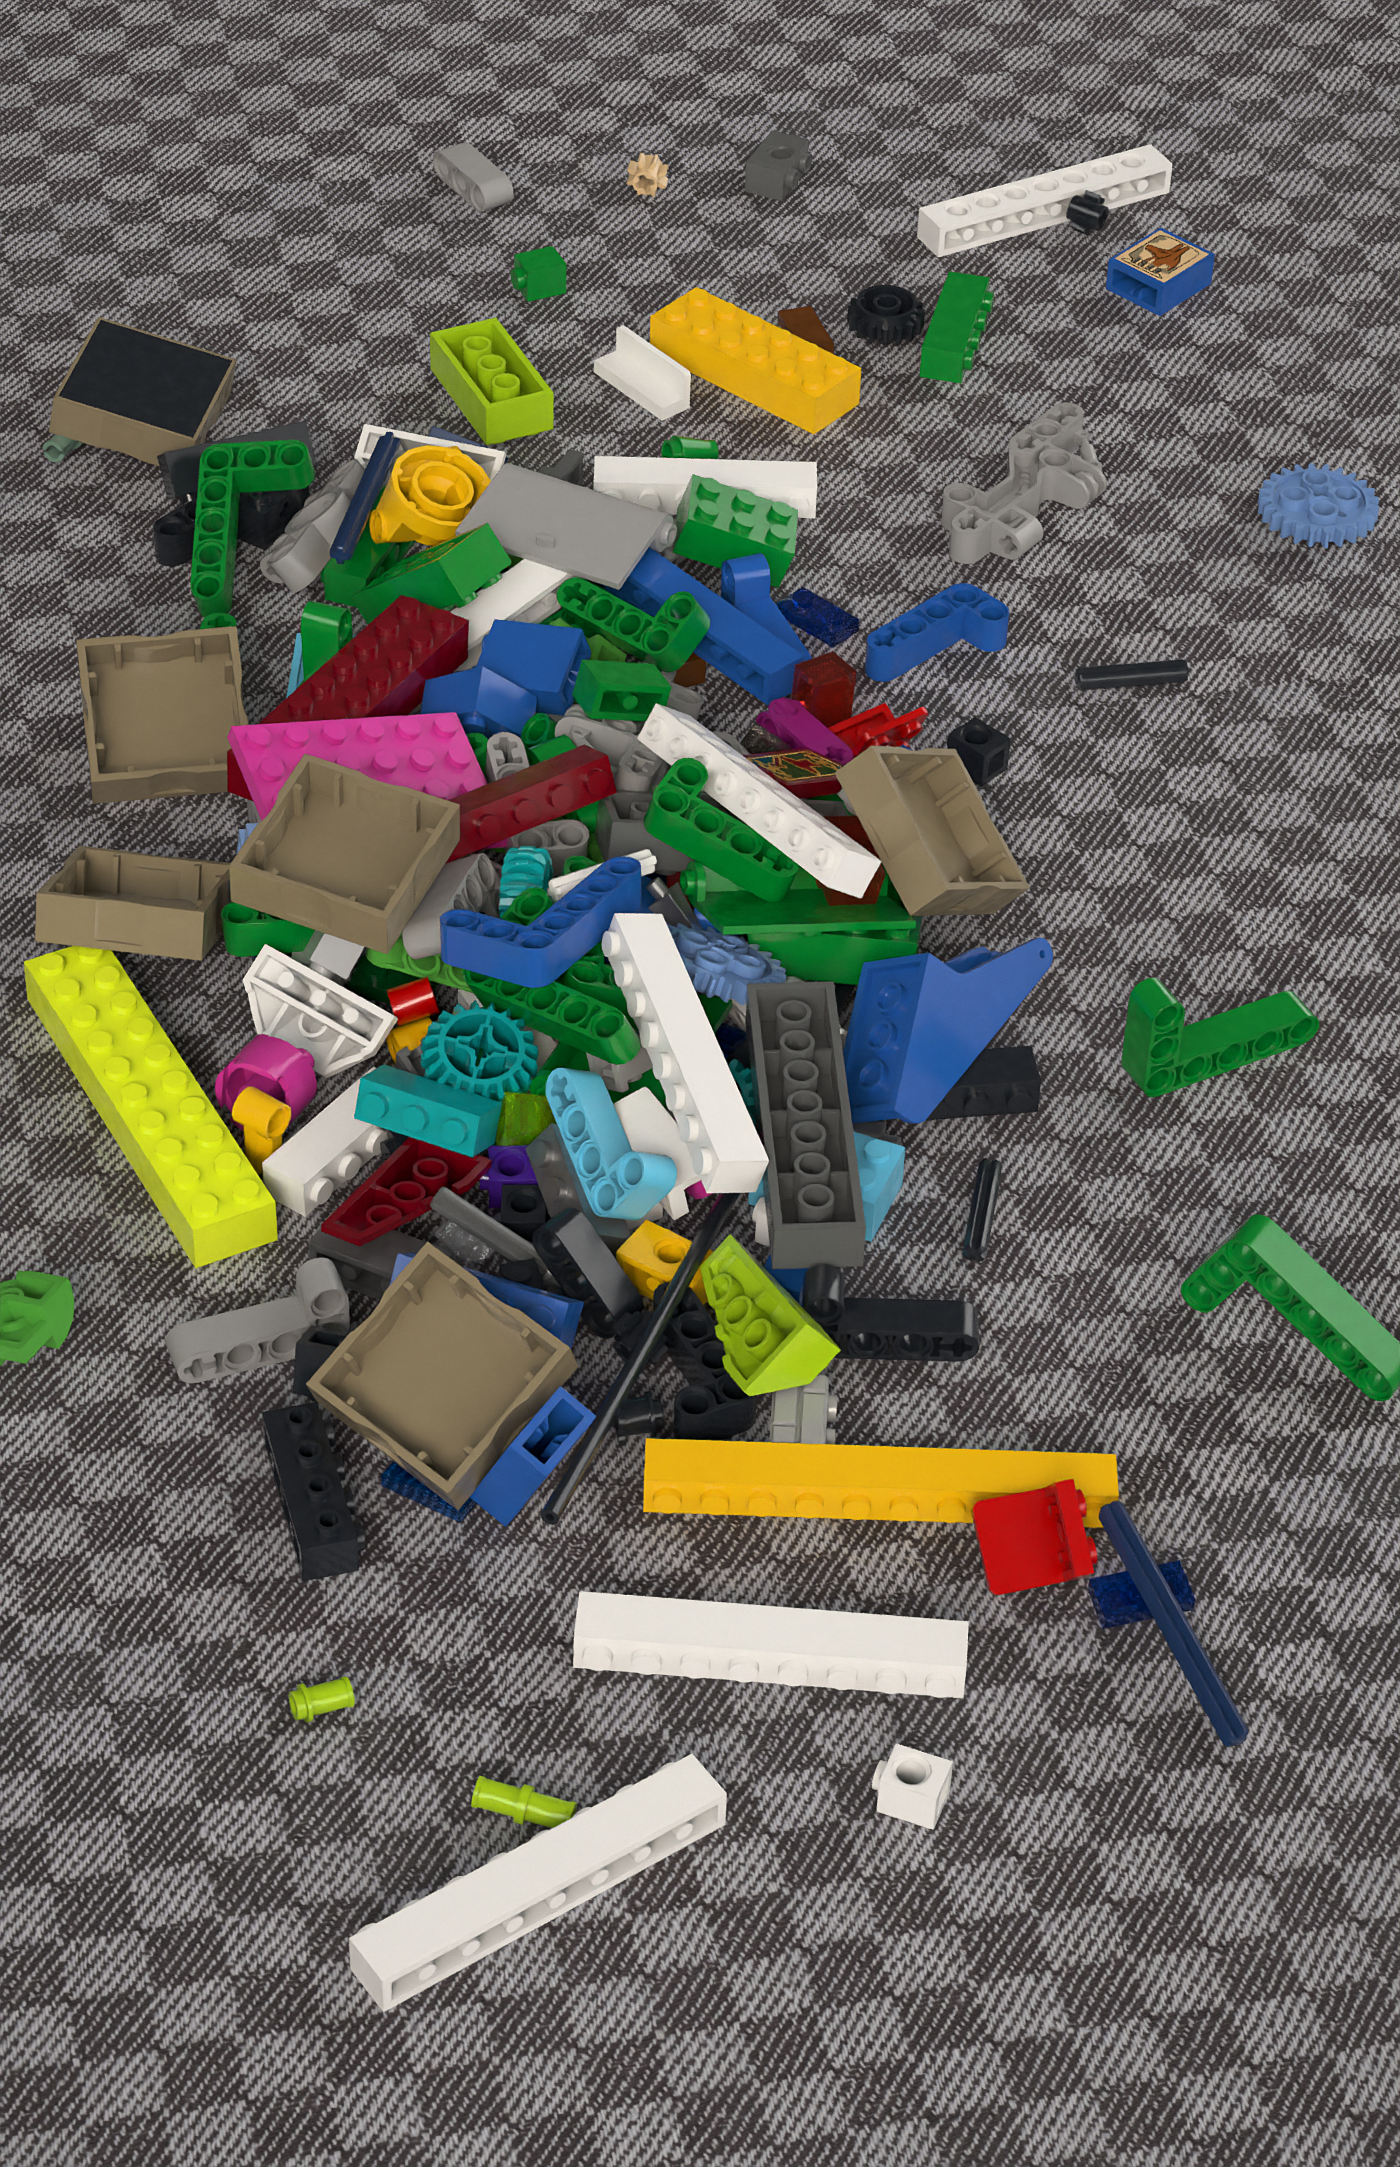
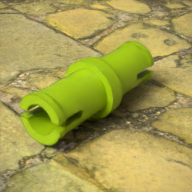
M479 1776L474 1788L471 1806L514 1817L513 1822L516 1824L525 1825L526 1821L554 1828L575 1815L577 1802H569L535 1792V1786L524 1784L522 1788Z

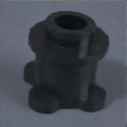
M650 1391L644 1392L643 1397L625 1400L613 1422L618 1446H626V1436L649 1433L650 1438L656 1437V1428L664 1427L661 1400H653Z

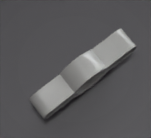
M353 459L340 467L321 490L311 494L305 500L304 508L293 516L285 528V533L275 540L274 550L263 556L260 562V569L268 580L279 584L285 583L292 593H296L308 586L319 575L331 558L329 554L330 548L365 471L357 459Z

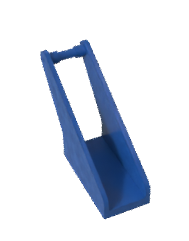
M1034 938L1004 953H999L998 951L990 952L985 947H976L945 962L940 961L931 953L864 962L843 1050L852 1124L896 1118L907 1124L924 1122L1051 967L1053 953L1049 942L1044 938Z

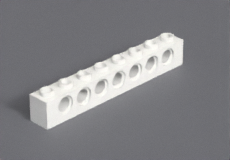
M1150 144L920 207L917 238L937 257H942L1070 221L1067 219L1066 213L1071 199L1075 195L1084 197L1086 190L1101 195L1105 199L1103 205L1109 209L1167 194L1170 190L1172 163Z
M657 703L655 704L637 738L640 742L671 766L678 759L693 758L701 762L708 771V779L703 791L825 886L862 898L882 861L690 715Z

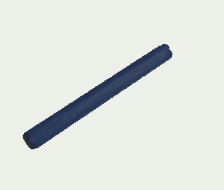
M386 432L385 436L379 437L330 548V557L335 558L337 564H344L346 560L352 558L400 447V439L395 438L393 432Z
M1120 1501L1105 1504L1100 1508L1099 1520L1220 1740L1228 1748L1243 1743L1247 1739L1249 1730L1124 1504Z

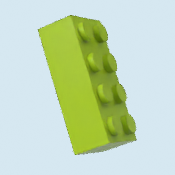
M496 317L430 333V369L486 445L500 444L507 440L523 436H533L553 429V391Z

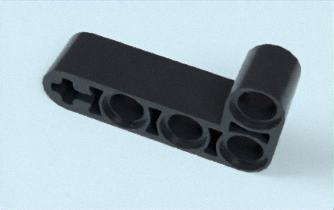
M817 1265L810 1268L804 1275L802 1308L840 1348L841 1351L834 1358L960 1362L973 1358L979 1351L978 1312L968 1302L959 1300L845 1297L844 1276L836 1267Z
M665 1282L655 1289L653 1312L670 1282ZM690 1287L686 1290L667 1325L668 1334L666 1336L668 1340L664 1343L669 1349L667 1353L690 1385L681 1389L675 1395L673 1434L675 1439L720 1441L745 1432L754 1425L757 1395L749 1397L725 1370L722 1357L726 1353L723 1342L716 1335L715 1326L717 1324Z

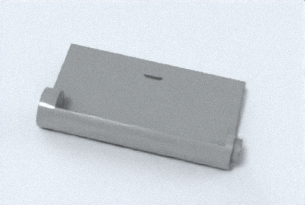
M505 463L455 531L456 536L488 523L506 553L620 590L649 546L652 550L661 552L666 546L672 545L676 537L677 526L674 524L673 517L670 514L514 464Z

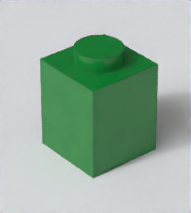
M553 246L514 254V269L510 272L511 282L514 289L519 290L527 302L566 293V262Z

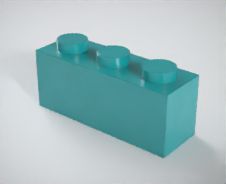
M383 1064L361 1077L354 1119L473 1158L495 1143L502 1103L461 1089L453 1090L449 1085L439 1084L434 1080Z

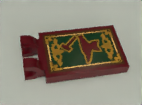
M810 748L742 755L799 799L838 794L842 789L835 772L842 768L844 764Z

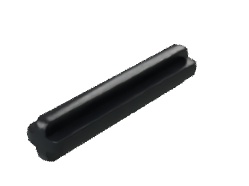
M1183 659L1082 667L1076 669L1075 684L1078 690L1085 691L1181 683L1188 680L1189 668L1186 660Z
M984 1158L978 1165L963 1245V1256L967 1260L975 1259L980 1262L987 1256L1002 1164L997 1159L991 1161Z

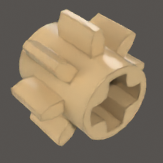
M640 153L638 163L635 161L629 162L627 185H633L637 195L650 194L652 197H655L658 187L661 189L666 188L668 182L666 174L669 166L663 165L657 154L653 156Z

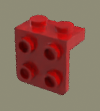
M883 703L835 724L828 729L852 750L854 759L870 746L888 745L900 747L905 745L910 748L908 743L923 730L922 723L929 713L925 707H920L895 718L887 704Z
M1074 1479L1054 1482L1041 1489L980 1500L973 1504L971 1514L987 1587L991 1594L999 1596L1078 1580L1094 1574L1093 1565L1097 1564V1550L1091 1536L1086 1537L1082 1519L1087 1515L1086 1501L1081 1489L1076 1490Z

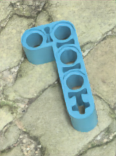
M556 1068L550 1073L546 1082V1097L592 1211L597 1216L632 1221L643 1218L674 1187L677 1179V1169L674 1161L667 1155L632 1151L608 1090L599 1074L569 1068Z

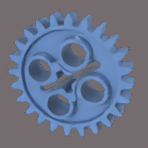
M1309 463L1308 469H1303L1298 464H1295L1293 472L1286 468H1281V475L1272 473L1270 480L1263 481V488H1260L1258 514H1262L1263 523H1270V531L1281 530V538H1286L1290 535L1294 536L1295 544L1301 540H1307L1309 547H1312L1315 542H1321L1324 548H1328L1329 542H1334L1337 546L1343 547L1344 539L1354 544L1356 543L1357 536L1366 538L1367 530H1374V524L1377 522L1379 512V497L1374 496V488H1366L1367 480L1355 481L1356 473L1345 476L1342 474L1343 468L1341 467L1333 472L1329 471L1328 464H1325L1322 469H1316L1313 463Z
M678 923L676 928L667 925L695 991L704 993L708 998L716 995L720 996L724 1002L728 1003L730 998L744 1005L747 984L785 983L787 977L785 975L786 969L780 967L781 961L771 959L772 953L759 951L760 945L758 944L748 945L743 937L723 935L717 933L709 926L707 930H702L696 924H692L691 928L681 923Z

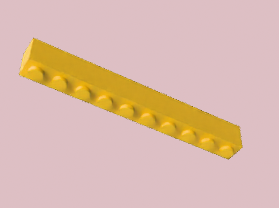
M646 1438L643 1512L973 1523L971 1508L974 1503L980 1500L1041 1489L1054 1482L1074 1479L1076 1490L1081 1489L1086 1501L1087 1515L1082 1518L1084 1527L1104 1528L1099 1520L1100 1508L1119 1499L1116 1454Z

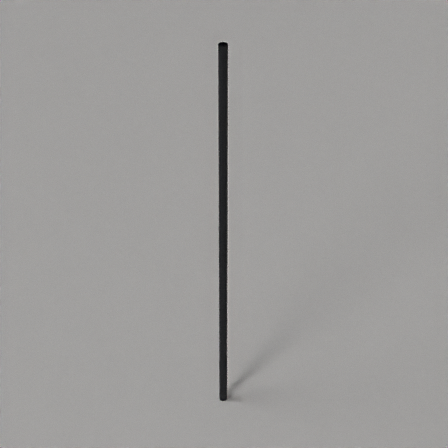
M837 983L835 997L838 1016L855 985ZM720 1193L599 1408L596 1414L597 1417L589 1426L543 1508L541 1518L545 1523L555 1525L560 1520L740 1193Z

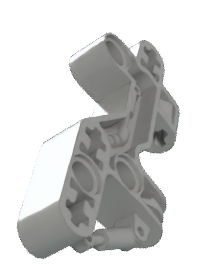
M1068 402L1056 404L1009 440L1006 478L987 493L965 483H952L944 488L941 524L951 532L949 547L951 559L961 564H971L979 561L989 552L1010 560L1018 559L1043 538L1042 525L1036 518L1039 514L1040 502L1053 500L1072 508L1081 509L1089 501L1106 490L1107 482L1102 473V464L1097 459L1093 445L1089 444L1090 434L1082 429L1084 417L1082 407ZM1079 446H1081L1080 454L1082 458L1072 454Z
M659 670L672 687L666 707L674 706L697 721L703 704L702 696L691 689L673 683L676 671L663 672ZM579 704L568 708L563 718L558 721L555 727L556 737L565 734L571 739L576 748L585 744L608 755L616 791L654 792L664 778L668 763L637 739L644 727L645 721L590 719Z

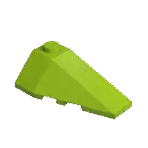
M729 1234L700 1266L708 1303L715 1309L718 1325L715 1326L716 1335L723 1342L726 1353L722 1357L724 1368L749 1397L810 1384L841 1351L822 1327L733 1235Z

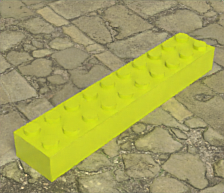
M71 946L24 961L26 991L29 1003L194 1267L199 1268L277 1241L275 1200L112 950Z

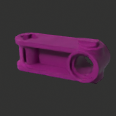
M783 697L770 702L768 710L757 715L756 730L762 743L773 751L810 748L844 765L853 760L852 750L797 700Z

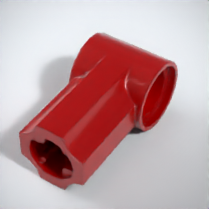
M428 976L387 989L393 1013L398 1018V1026L440 1013Z

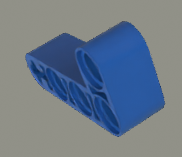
M756 553L723 561L721 598L803 654V685L813 683L815 680V667L812 657L770 597V570L765 556L762 553Z
M959 583L952 585L868 635L865 673L875 681H891L961 639L983 651H999L1007 643L1009 609L1004 603L972 584Z

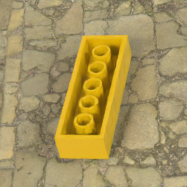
M695 287L650 316V344L689 370L690 373L812 434H816L859 405L860 367L818 347L816 344L805 341L789 331L763 320L761 317L750 314L734 304L708 293L706 290Z

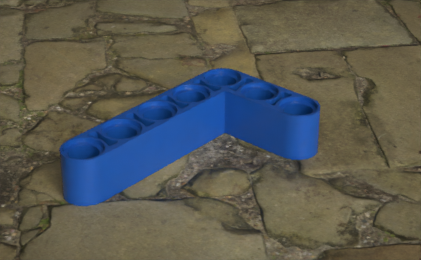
M625 856L608 859L529 926L465 909L447 911L440 916L441 960L451 966L525 987L539 988L547 986L602 940L604 932L608 931L614 913H633L641 906V863L634 858Z

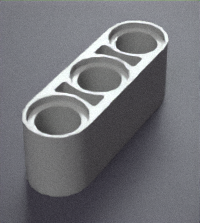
M463 142L436 151L433 154V165L440 179L477 211L482 212L512 202L514 192L507 175L470 143Z

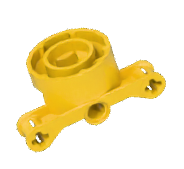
M425 445L409 449L396 460L376 510H373L370 514L369 529L373 542L383 544L415 540L424 545L434 546L455 537L456 529L485 491L491 480L483 468L467 455L462 454L457 446L447 448Z

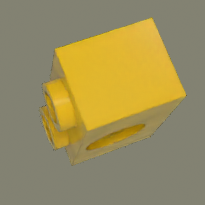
M645 1220L616 1251V1260L638 1292L653 1300L655 1289L659 1285L672 1280L692 1241L675 1234L670 1229ZM711 1249L707 1252L701 1265L713 1253ZM699 1267L689 1287L704 1305L708 1299Z

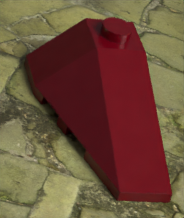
M409 1137L321 1224V1232L361 1247L432 1210L430 1203L441 1187L448 1188L458 1196L469 1191L492 1167V1160L480 1155L472 1158Z

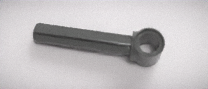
M441 1187L430 1203L433 1210L512 1262L534 1258L546 1291L567 1297L531 1243L448 1188Z

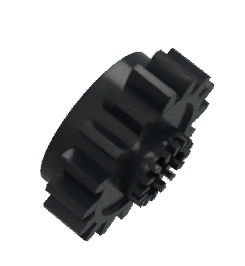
M876 285L864 289L857 298L851 299L850 306H848L847 323H849L850 331H857V338L867 336L868 343L881 340L882 345H887L888 341H894V343L900 345L901 339L904 338L912 341L914 334H921L922 327H924L925 310H923V303L917 302L916 297L910 291L894 285Z

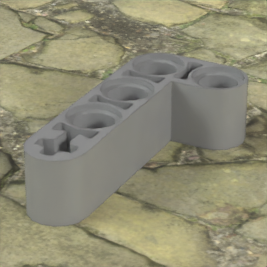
M501 732L490 737L487 742L485 768L488 784L530 767L524 744L518 736L509 732ZM567 819L545 822L507 838L505 851L507 853L510 848L520 846H536V848L547 849L552 859L553 877L560 876L565 859L569 856L587 857L589 830L582 822Z
M479 853L444 864L402 931L404 947L412 959L419 960L441 954L440 916L447 911L465 909L500 919V879L486 854Z
M322 1257L311 1259L301 1265L296 1273L297 1295L184 1322L173 1327L166 1335L165 1343L179 1379L186 1383H199L295 1359L296 1342L311 1326L350 1333L349 1298L334 1263L330 1259Z

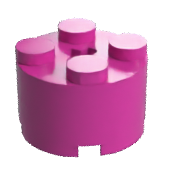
M258 1034L218 1074L215 1082L217 1101L221 1108L226 1105L232 1113V1108L239 1094L247 1087L254 1086L291 1108V1119L287 1126L288 1128L315 1097L317 1081L313 1070L315 1065L314 1059L303 1048H296L292 1044L276 1037ZM232 1117L230 1121L240 1130L244 1131L243 1125L234 1121Z

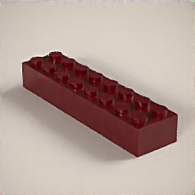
M400 595L258 724L408 715L422 702L426 680L452 674L468 659L469 620L454 615L450 611L441 610L422 603L415 598ZM231 748L227 751V791L253 801Z

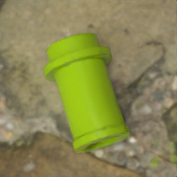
M347 1676L309 1687L301 1683L297 1685L296 1690L289 1692V1704L294 1719L296 1721L304 1719L306 1723L312 1722L316 1715L346 1707L351 1708L355 1705L353 1688Z

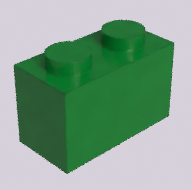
M582 660L572 696L590 719L646 722L656 703L666 707L672 687L654 664Z

